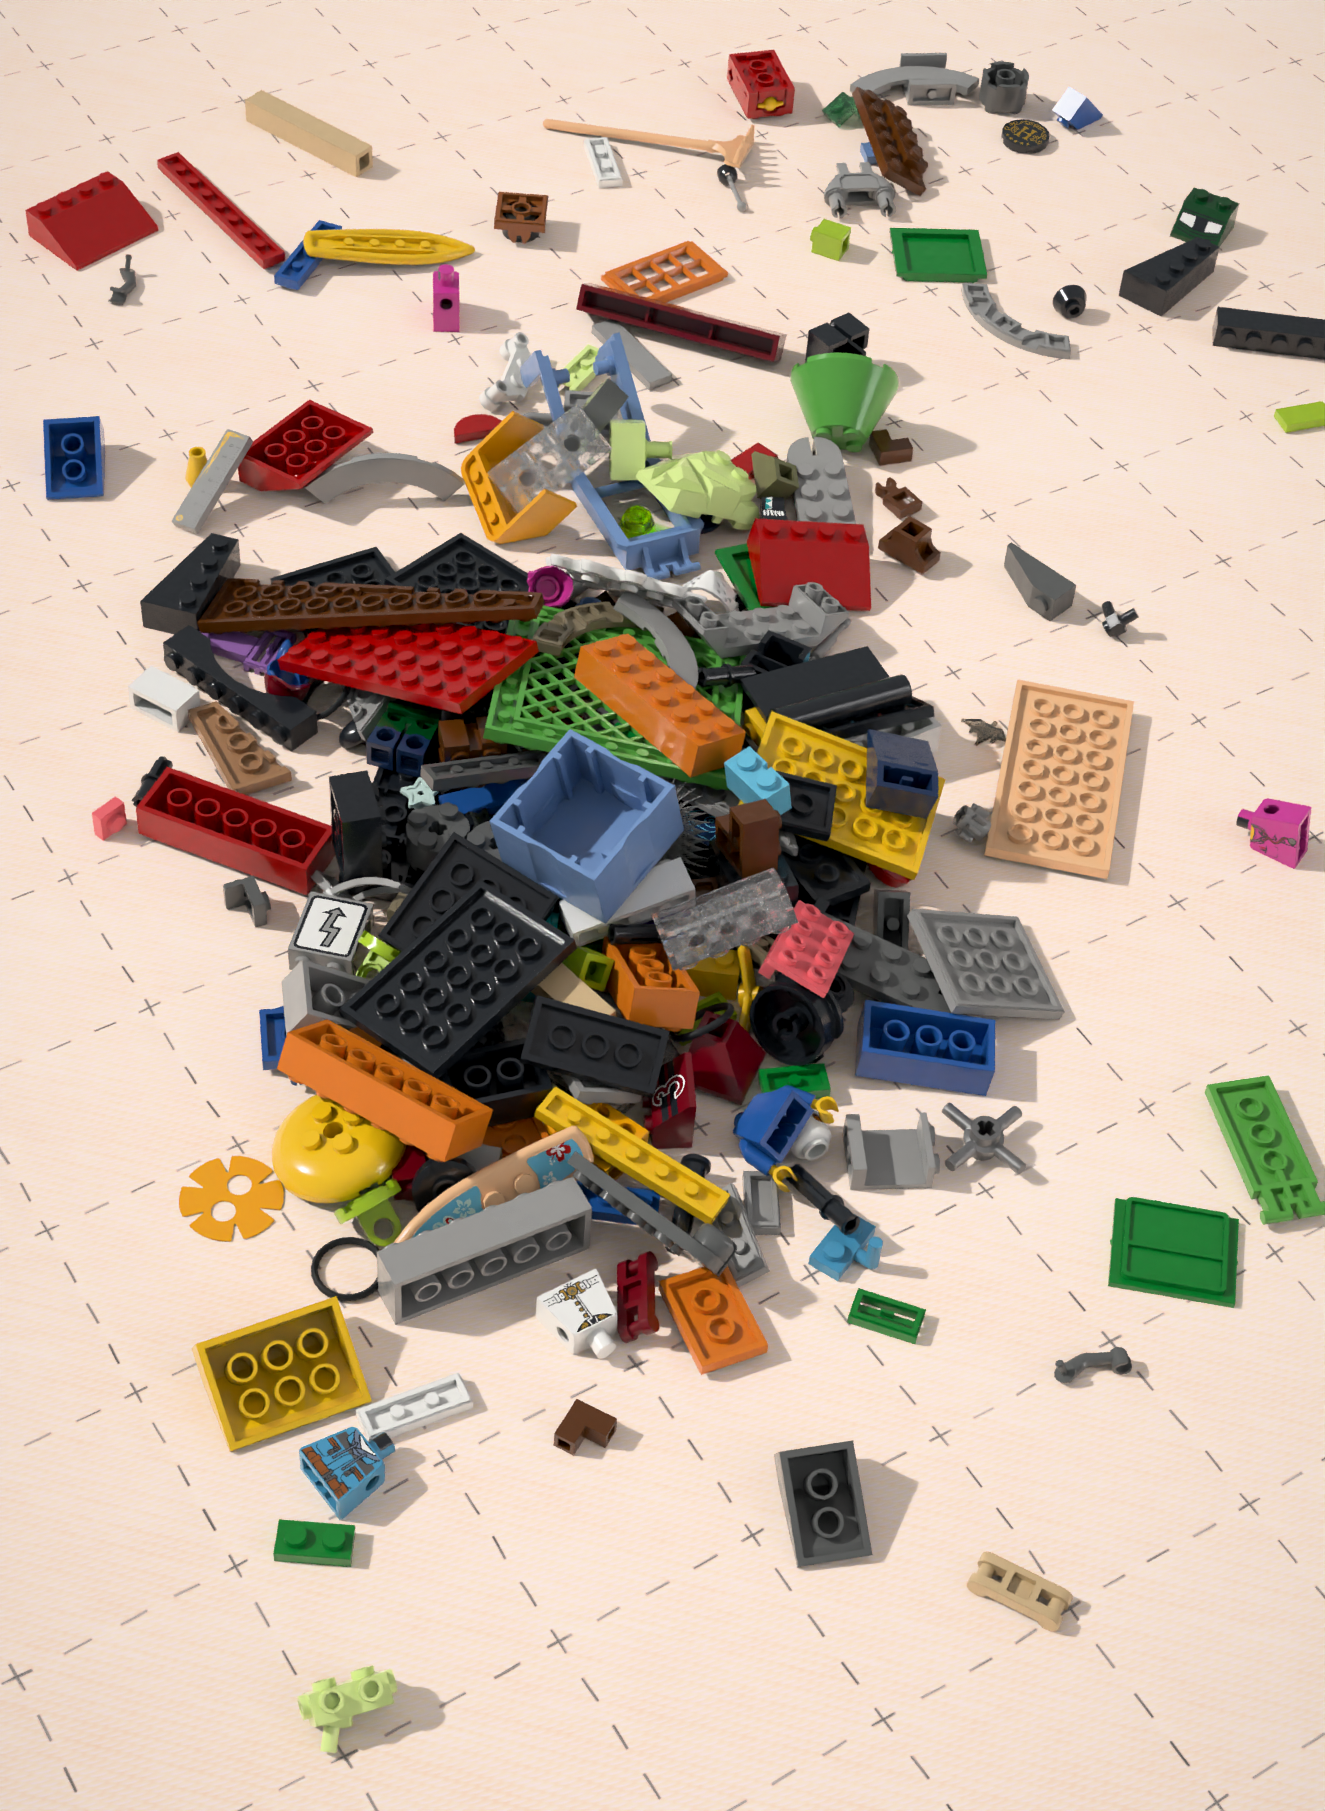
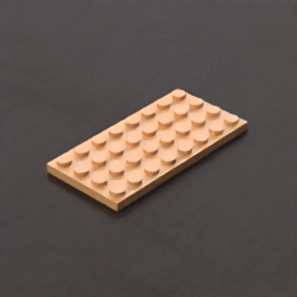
M1017 679L991 816V828L988 832L984 856L1103 879L1108 878L1134 701Z

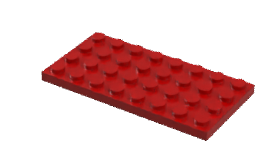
M452 622L444 625H434L433 623L418 624L416 626L391 625L384 628L378 626H363L357 629L335 627L330 630L319 628L309 633L308 637L299 644L289 648L288 652L277 660L280 670L463 714L494 689V686L500 684L537 654L539 650L537 641Z

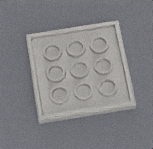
M911 909L907 915L951 1014L1060 1020L1065 1013L1019 917Z

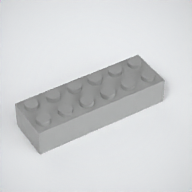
M570 1177L562 1181H553L546 1187L531 1193H522L513 1200L500 1205L488 1206L481 1212L466 1218H457L437 1229L423 1231L416 1237L406 1241L391 1243L382 1250L377 1251L378 1293L393 1322L397 1325L585 1251L590 1247L592 1207L575 1178Z

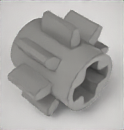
M975 803L971 807L963 805L953 818V824L957 826L954 833L969 843L972 842L973 838L977 841L982 840L991 828V821L986 819L990 812Z

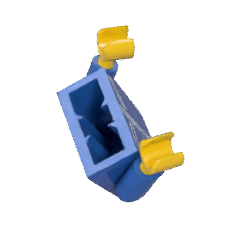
M790 1085L783 1086L773 1092L756 1094L746 1110L735 1116V1127L733 1129V1134L740 1140L738 1146L744 1160L764 1175H772L774 1182L783 1192H790L788 1187L782 1183L784 1178L792 1177L795 1181H798V1179L789 1167H777L776 1164L782 1163L813 1111L817 1110L821 1121L826 1124L834 1122L833 1115L827 1110L839 1112L837 1103L832 1097L826 1096L817 1100L815 1099L816 1095Z

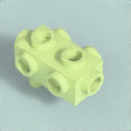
M373 1665L350 1671L352 1679L336 1683L335 1677L322 1679L311 1683L312 1691L297 1696L302 1719H309L310 1725L314 1727L324 1726L320 1751L337 1752L340 1728L352 1726V1716L394 1704L392 1694L397 1692V1685L391 1668L384 1671H375Z

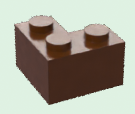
M766 799L729 807V814L716 817L715 844L742 879L778 870V856L781 855L779 829L782 827L780 813L774 810Z

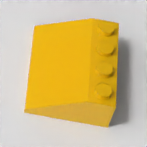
M337 1296L197 1343L192 1347L204 1388L230 1452L372 1402Z

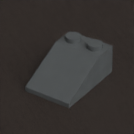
M853 1440L781 1451L774 1454L781 1500L797 1567L873 1555Z

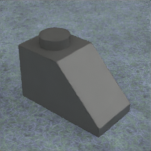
M874 889V935L908 950L909 919L907 915L910 912L911 893L906 890Z

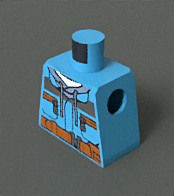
M349 1427L300 1448V1469L338 1519L341 1520L383 1485L385 1481V1464L382 1459L394 1453L395 1446L385 1432L367 1441L358 1428Z

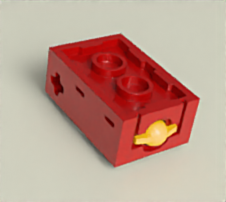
M775 50L729 54L727 80L746 118L758 119L760 117L782 116L793 113L795 87Z

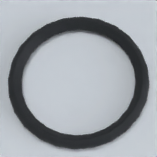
M316 679L311 684L302 702L307 704L313 692L324 680ZM345 686L336 702L325 711L317 714V721L335 712L346 700L351 687Z
M723 1002L697 1011L695 1021L702 1018L706 1010L713 1013L726 1010L711 1023L692 1032L678 1035L681 1031H671V1040L674 1042H685L713 1031L733 1015L734 1006L731 1003Z
M342 1237L332 1240L321 1247L313 1258L311 1277L315 1286L324 1295L330 1298L337 1296V1299L340 1301H356L366 1298L378 1289L377 1276L374 1283L361 1292L354 1294L337 1293L326 1287L318 1274L320 1260L329 1250L343 1244L360 1245L370 1250L376 1258L377 1251H379L377 1246L362 1238Z

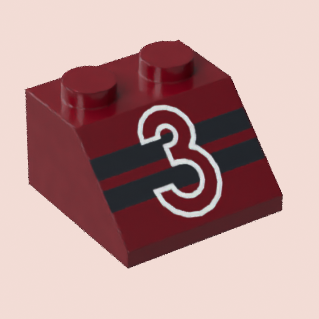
M684 1052L661 1066L653 1098L641 1097L642 1108H648V1115H644L643 1128L649 1131L651 1146L656 1149L692 1148L697 1105L691 1052Z

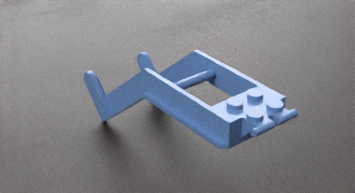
M620 332L614 333L599 348L595 362H593L594 373L596 376L607 374L629 396L620 408L623 419L643 420L645 422ZM536 350L521 366V379L526 388L534 386L541 379L558 437L568 424L558 387L559 384L569 382L570 375L567 368L560 370L552 368L549 356H543L541 350ZM646 426V427H645V438H647V441H651V440H650L649 433H648V429H647V426ZM563 456L573 491L625 570L642 568L647 577L657 580L670 578L669 571L678 576L701 570L699 562L692 563L689 559V556L699 554L700 533L704 528V522L701 518L697 519L670 512L655 497L674 525V528L627 538L601 498L646 487L639 480H626L594 488L581 469L579 460L577 459L571 464ZM647 458L645 468L661 460L659 458Z

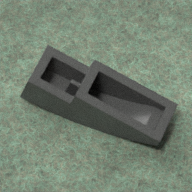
M610 378L606 379L596 388L586 403L578 409L552 443V446L571 464L574 463L610 422L629 396Z

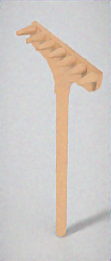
M545 119L543 121V126L546 129L721 153L725 156L724 163L736 168L741 167L755 140V125H751L746 136L738 135L732 141H706L553 119Z

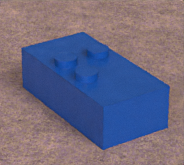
M871 1000L864 1001L857 1025L855 1076L975 1095H987L995 1073V1020Z

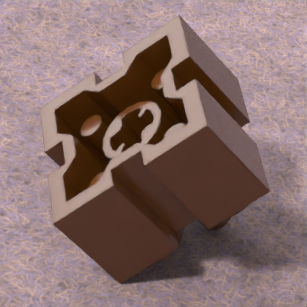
M488 716L476 717V723L465 724L464 719L439 721L438 740L440 748H438V763L507 754V743L500 744L483 738ZM481 784L476 788H482L485 784ZM467 787L452 788V789H450L449 791L464 790V789H469V788H467Z

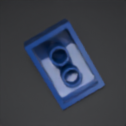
M100 416L43 419L46 499L104 496L105 435Z

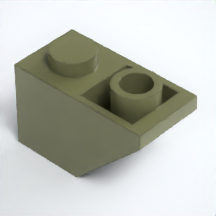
M756 451L751 454L757 498L784 497V500H786L799 488L796 465Z

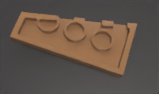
M217 701L188 710L190 722L228 789L248 795L292 781L291 771L285 766L281 767L276 762V757L269 750L264 751L257 744V739L251 733H245L240 728V723Z

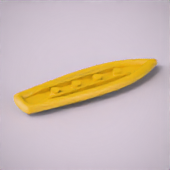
M400 229L311 230L305 233L303 240L305 251L310 257L378 264H435L460 259L475 252L474 246L454 238L429 232Z

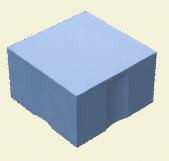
M571 729L542 760L535 774L514 792L489 821L502 862L605 924L684 831L675 785L638 765L620 760L603 746Z

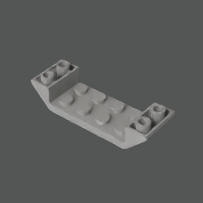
M815 582L795 585L788 606L779 605L773 608H755L749 611H731L730 613L715 614L700 598L695 596L675 599L672 602V606L688 626L720 658L747 655L751 649L757 651L761 639L768 630L808 647L818 646L849 616V612L839 601L824 590L822 585Z

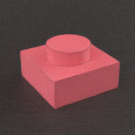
M116 796L92 812L94 833L101 840L104 841L112 834L119 832L127 824L124 802Z

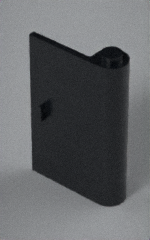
M868 646L740 679V685L766 724L773 711L811 727L819 728L905 705L912 700V688L908 678L903 674L890 677Z

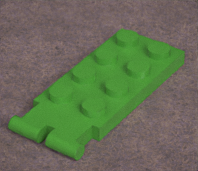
M1270 1076L1207 1084L1204 1093L1251 1200L1258 1199L1263 1211L1260 1212L1261 1223L1265 1225L1293 1220V1211L1296 1212L1299 1219L1325 1215V1201L1320 1202L1315 1191L1318 1180Z

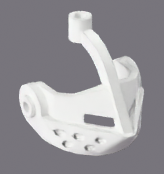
M708 570L683 584V587L688 588V592L703 590L720 600L726 609V613L739 611V603L735 602L736 593L727 581L724 580L722 572Z

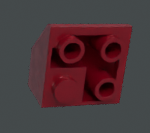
M706 1010L697 1029L711 1023L721 1015ZM729 1018L713 1031L692 1040L688 1052L692 1054L695 1089L740 1105L743 1104L765 1059L766 1052L738 1021Z

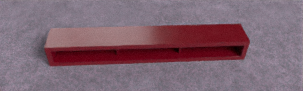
M593 283L581 284L576 310L772 362L781 360L787 334Z

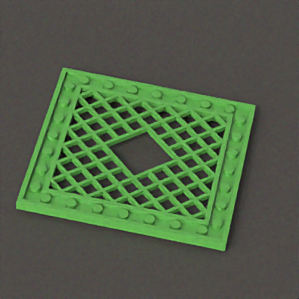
M543 605L537 619L527 622L509 620L506 634L532 640L540 625L551 621L555 614L564 610ZM611 627L586 632L571 640L569 643L573 647L564 648L560 657L538 652L540 656L529 659L500 684L494 686L483 736L484 739L500 744L508 743L522 746L528 750L550 752L571 729L603 746L620 760L638 765L656 776L675 778L684 783L706 785L717 790H730L727 787L725 767L690 778L574 678L575 674L570 671L577 666L578 658L573 654L579 653L581 646L622 634L633 636L636 641L667 666V660H664L660 650L654 643L655 637L648 630L643 631L641 628ZM684 636L694 652L698 667H721V665L726 663L731 666H739L746 657V655L720 658L702 639ZM565 657L569 663L561 664L557 659ZM548 662L553 667L545 669L540 663ZM530 667H532L537 672L529 674ZM562 673L566 679L559 681L553 675ZM545 678L550 683L541 685L537 679ZM527 683H529L533 688L526 690ZM575 684L581 690L572 692L566 686ZM733 684L729 688H725L722 685L707 687L696 685V691L740 726L743 688L740 684ZM558 689L564 695L556 697L550 691ZM711 689V695L706 690ZM542 694L547 700L539 702L533 696ZM589 696L594 701L586 703L581 697ZM524 699L530 705L522 707ZM573 701L577 707L569 708L564 702ZM555 705L560 712L553 714L547 708ZM602 707L608 713L600 715L594 709ZM539 711L544 717L535 719L530 713ZM586 712L592 718L583 720L577 714ZM569 717L575 723L566 725L560 719ZM616 718L622 725L614 727L608 721ZM600 724L606 730L597 732L591 726ZM630 730L636 736L627 738L622 732Z

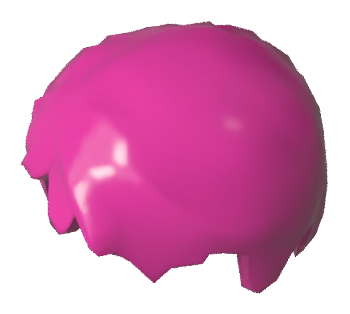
M544 566L528 572V592L542 593L544 606L560 609L569 602L574 587L573 580L568 573L555 566Z

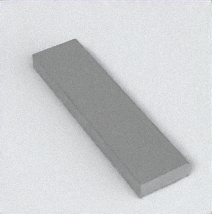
M608 319L592 325V334L602 344L614 333L620 332L631 373L649 390L671 382L672 374L617 320Z

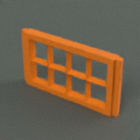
M686 241L606 271L604 275H601V280L609 288L638 295L635 291L647 288L653 295L646 298L669 302L723 281L725 277H728V272L693 241ZM687 254L694 261L683 265L676 258ZM669 261L676 268L665 272L658 265ZM702 267L708 274L696 277L690 270ZM651 268L658 275L646 279L640 272ZM683 273L689 281L678 284L672 279V277ZM633 275L640 282L628 286L621 279ZM665 280L671 288L660 291L653 284Z

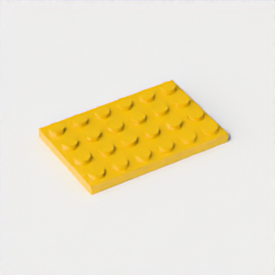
M772 711L757 750V754L767 762L768 769L772 767L775 771L837 785L831 834L828 842L805 836L801 837L915 880L946 779L938 776V799L926 819L866 807L867 748ZM742 800L739 801L738 805L744 804Z

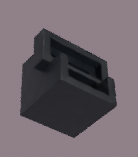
M768 630L761 639L758 650L751 649L740 665H753L755 672L761 674L807 662L812 648Z

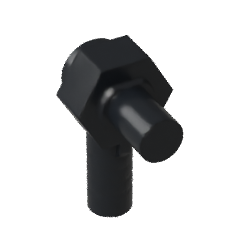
M1106 601L1102 604V610L1106 619L1102 622V625L1109 637L1113 635L1118 637L1127 632L1126 625L1139 618L1135 608L1120 615L1115 611L1112 602Z

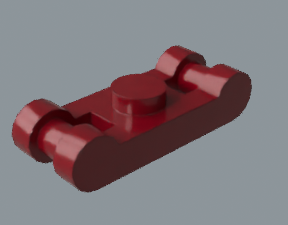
M651 1251L640 1254L637 1260L627 1259L617 1265V1329L619 1337L624 1343L637 1340L640 1334L650 1335L659 1331V1321L655 1315V1271L658 1270V1261ZM638 1315V1320L634 1321V1316Z

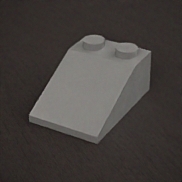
M302 959L281 981L286 1036L290 1031L326 1019L345 1029L357 1027L343 1017L340 1008L370 980Z

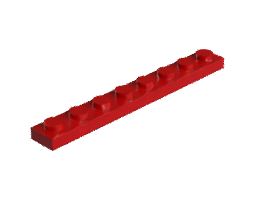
M179 152L157 159L158 169L263 269L273 267L285 261V252Z

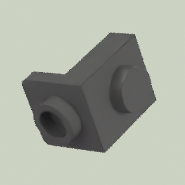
M254 876L238 879L223 885L226 909L245 905L255 928L267 924V911L271 910L270 900L266 891H260Z

